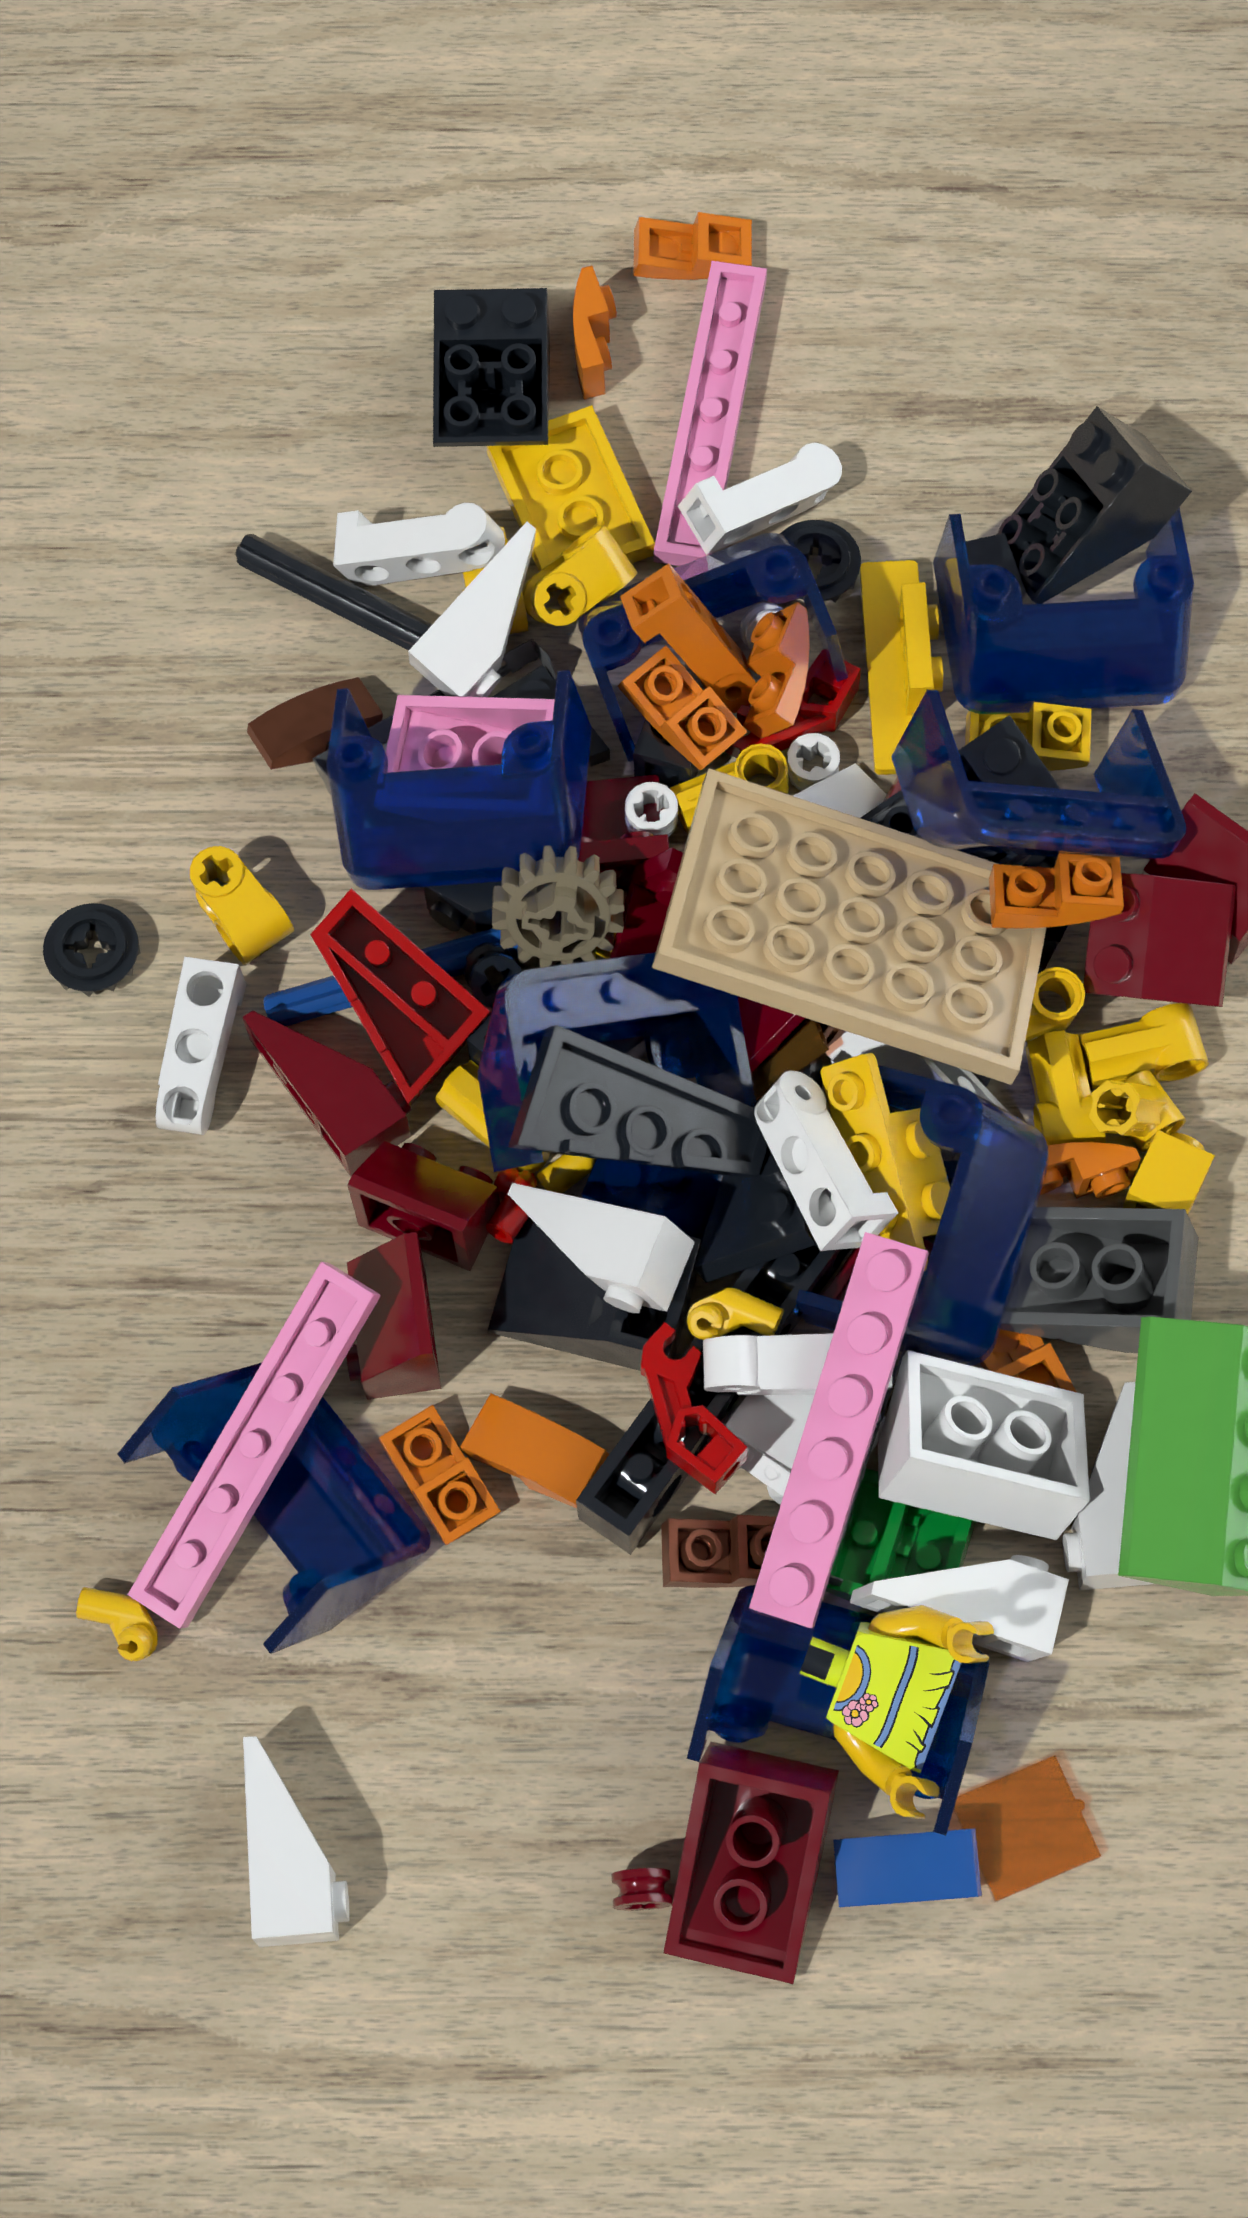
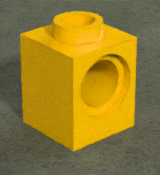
M1157 1130L1127 1193L1122 1208L1185 1209L1189 1215L1215 1155L1205 1151L1199 1141L1182 1133H1171L1169 1135Z

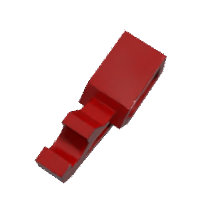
M823 649L808 669L805 689L794 725L761 739L750 732V734L742 736L724 752L737 758L741 751L750 745L760 743L772 745L783 751L790 748L791 743L798 737L807 733L835 732L859 689L861 668ZM815 693L829 700L828 705L808 703V700ZM741 705L737 711V720L742 726L751 706Z
M664 1322L643 1346L640 1367L641 1375L645 1376L666 1447L667 1458L716 1495L747 1460L748 1447L703 1405L692 1407L688 1392L701 1362V1352L693 1346L682 1359L673 1360L668 1358L664 1350L674 1341L676 1334L675 1330ZM699 1426L700 1433L707 1434L712 1439L697 1456L687 1450L685 1444L681 1441L686 1435V1427Z

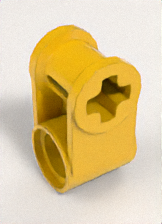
M598 525L577 538L559 557L528 580L523 590L526 612L534 620L554 626L568 625L576 621L597 603L622 589L636 576L637 571L605 525ZM548 587L563 590V593L557 598L561 606L559 610L545 608L544 606L550 599L549 593L546 590Z
M212 846L200 851L193 858L190 865V879L196 890V899L201 909L216 926L226 945L243 965L246 966L294 932L293 924L275 897L266 888L261 886L234 851L222 846ZM219 878L221 882L228 884L221 887L219 883L212 880Z

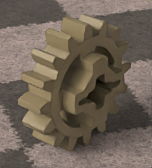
M544 846L542 860L535 861L527 853L521 854L520 872L505 867L502 870V886H494L492 926L493 929L501 930L500 945L503 949L518 945L517 961L522 964L532 956L540 958V971H547L552 961H561L564 970L571 972L574 965L573 959L581 957L589 965L595 964L596 947L611 951L614 948V933H620L624 928V892L622 889H617L616 873L614 870L600 873L599 857L595 854L587 858L584 863L578 861L577 850L573 846L568 848L564 857H555L551 846Z

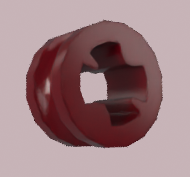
M638 1868L621 1870L611 1874L612 1883L616 1884L620 1890L618 1897L613 1899L614 1909L640 1911L672 1906V1896L664 1890L665 1883L671 1880L670 1870L664 1868Z

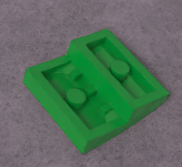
M866 1469L847 1523L844 1538L841 1541L830 1574L843 1579L840 1587L827 1584L825 1591L850 1601L853 1590L874 1581L963 1567L976 1521L879 1498L878 1471Z

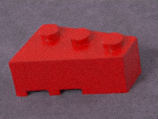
M351 888L310 935L396 1081L408 1104L412 1105L467 1044V1038L491 1012Z

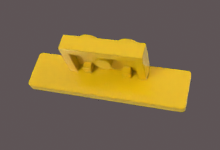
M916 561L864 562L860 566V583L874 771L878 775L900 774L907 767L915 773H926L933 768L934 764L930 722L933 692L943 691L942 657H931L930 640H938L939 638L937 604L927 605L925 582H919L918 563Z
M873 1053L861 1054L823 1067L821 1069V1077L831 1116L872 1192H887L898 1211V1214L877 1236L925 1250L923 1238L960 1229L955 1210V1196L948 1183L939 1148V1135L933 1125L929 1107L890 1113L876 1056ZM928 1258L913 1306L933 1301L937 1297Z

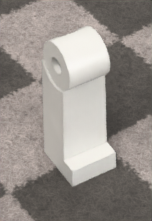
M819 443L806 444L795 454L790 462L725 490H722L715 476L702 480L693 486L678 505V508L705 554L708 555L817 505L824 499L828 490L839 482L842 475V465L839 457L826 445Z
M474 503L456 505L444 515L372 524L359 510L337 513L333 566L358 587L473 571V569L486 567L504 547L505 537L495 521L480 506Z
M184 956L158 1081L160 1088L156 1104V1126L159 1129L205 1135L209 1128L214 1110L215 1094L237 1006L242 1005L247 985L239 964Z
M784 1072L755 1106L754 1115L757 1124L820 1251L860 1248L865 1232L878 1235L898 1214V1211L887 1192H872L828 1110H825L826 1098L820 1086L812 1078L801 1072Z
M834 1333L774 1336L735 1335L703 1340L704 1390L711 1392H737V1395H815ZM892 1375L887 1390L893 1388Z

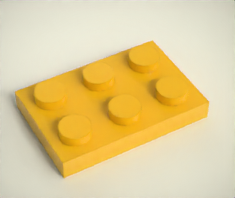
M592 405L549 420L548 445L486 446L487 455L519 528L526 522H529L536 529L532 557L538 571L559 557L577 538L601 524L605 525L631 563L654 556L655 542ZM547 588L548 593L559 590L558 588Z

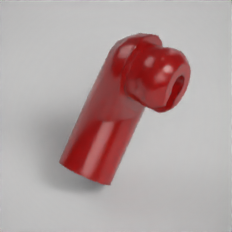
M512 1166L501 1169L494 1181V1185L498 1187L499 1198L503 1200L486 1225L487 1231L494 1238L504 1243H512L529 1218L508 1195L511 1184L516 1183L537 1188V1179L533 1173L528 1170L520 1172Z

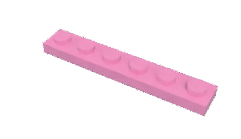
M718 261L711 262L654 546V562L669 563L670 565L711 570L714 552L708 555L705 554L678 505L696 483L715 476L722 490H725L727 487L764 297L767 268Z
M864 1233L751 1599L750 1609L808 1628H814L832 1571V1565L844 1532L929 1255L927 1250L871 1233Z
M320 1262L127 1595L179 1629L190 1625L381 1296L379 1293L332 1264Z

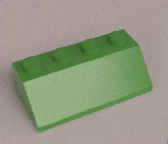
M1141 1317L1118 1576L1209 1596H1248V1326L1173 1318Z

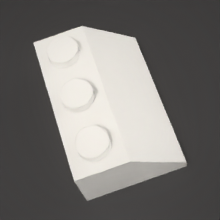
M908 1350L901 1361L878 1443L879 1498L1057 1540L1090 1501L1084 1394Z

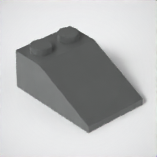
M1000 1206L986 1323L991 1328L1123 1353H1138L1141 1317L1191 1320L1199 1237L1186 1210Z

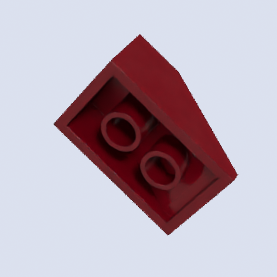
M710 1742L699 1762L663 1954L794 1984L825 1845L839 1770Z

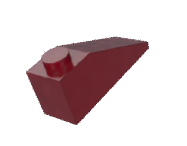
M253 1010L242 1017L252 1044L350 1176L384 1141L398 1146L411 1137L407 1114L412 1111V1108L393 1081L384 1085L372 1068Z

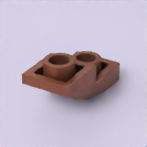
M356 677L313 689L277 705L248 723L247 733L272 770L313 762L312 758L326 751L327 741L353 737L382 721L383 712L360 678Z
M736 1515L730 1521L668 1518L661 1524L663 1587L717 1588L756 1586L777 1517Z

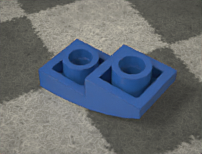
M976 1828L833 1840L839 1907L982 1896Z

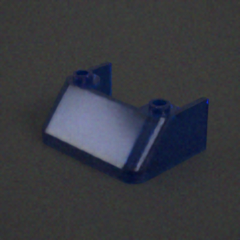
M1180 507L1157 536L1150 540L1146 549L1147 559L1141 563L1134 576V599L1024 605L1020 585L1015 576L1007 569L992 564L969 565L961 514H949L933 560V567L953 689L958 702L965 709L974 713L1006 714L1029 712L1033 702L1092 709L1159 705L1171 701L1178 694L1187 674L1194 579Z
M778 533L761 534L674 568L715 619L763 600L771 603H785L802 597L837 682L848 678L837 632L807 559L788 537ZM640 582L620 589L607 599L597 603L578 619V629L584 648L628 762L633 761L635 745L607 672L631 662L639 654L642 647L664 639L659 633L644 643L630 625L620 596Z
M570 670L557 671L553 720L530 722L513 730L504 742L501 764L387 773L388 756L382 744L371 736L349 688L337 689L327 758V773L341 861L351 881L359 888L366 890L502 881V870L505 867L520 872L521 854L527 853L535 861L542 860L544 846H551L555 857H564L570 846L576 847L578 860L581 849L592 727Z
M927 690L891 756L915 830L922 839L940 848L1058 857L1059 853L1120 857V861L1169 857L1174 853L1186 834L1185 819L1143 710L1132 709L1093 775L1100 792L968 781L937 690Z
M656 952L529 969L506 978L496 993L478 1067V1081L494 1172L544 1162L543 1154L540 1151L508 1148L545 1029L553 1025H558L598 1043L644 1036L647 1056L651 1065L684 1079L696 1078L697 1084L755 1108L756 1101L737 995L652 968Z
M878 1065L888 1105L904 1110L921 1108L920 1123L926 1138L939 1148L960 1153L926 1271H923L901 1345L907 1344L905 1351L909 1350L972 1366L984 1361L995 1348L1049 1163L1048 1145L1043 1134L1037 1128L964 1087ZM799 1289L796 1303L805 1322L834 1331L843 1301Z
M262 1363L172 1387L117 1455L125 1464L166 1452L173 1461L178 1473L185 1479L193 1482ZM323 1396L254 1513L256 1519L298 1572L287 1582L282 1592L288 1616L263 1645L272 1654L330 1631L412 1568L427 1552L431 1544L429 1532L423 1522Z
M756 1585L740 1589L709 1668L686 1759L700 1762L711 1731H714L719 1737L727 1741L743 1743L764 1735L770 1721L837 1741L834 1737L833 1723L826 1718L836 1688L799 1673L813 1637L850 1651L860 1622L871 1623L875 1617L822 1602L814 1628H808L750 1609L749 1606ZM974 1647L977 1653L985 1655L980 1650ZM989 1660L986 1662L961 1663L921 1773L911 1770L913 1777L929 1779L938 1785V1797L927 1796L918 1789L914 1796L923 1799L940 1798L933 1832L945 1836L973 1744L990 1665Z

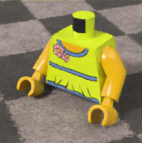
M919 1605L879 1613L871 1623L860 1622L850 1651L815 1637L811 1640L799 1674L836 1688L826 1716L833 1723L834 1737L859 1770L881 1790L890 1795L892 1808L903 1817L914 1819L926 1818L924 1813L919 1812L913 1803V1797L917 1789L927 1796L938 1797L939 1787L935 1782L929 1779L913 1777L911 1770L921 1773L961 1663L986 1662L989 1660L988 1655L977 1653L972 1644L973 1634H994L992 1624L987 1621L963 1622L955 1616Z

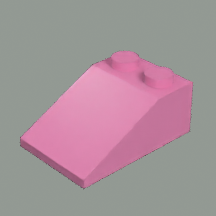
M398 695L375 805L381 810L506 836L564 839L586 728L560 699Z

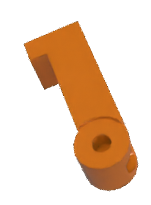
M669 563L620 596L632 629L644 643L660 633L701 680L704 690L710 686L732 713H737L741 705H751L748 699L756 681L748 667L745 666L747 659L743 651Z

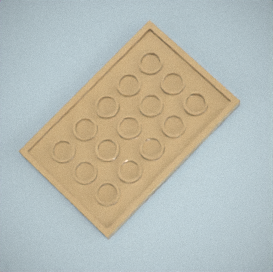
M708 768L702 783L652 968L1012 1085L1020 1071L1046 927L992 928L989 877L993 864L997 863Z

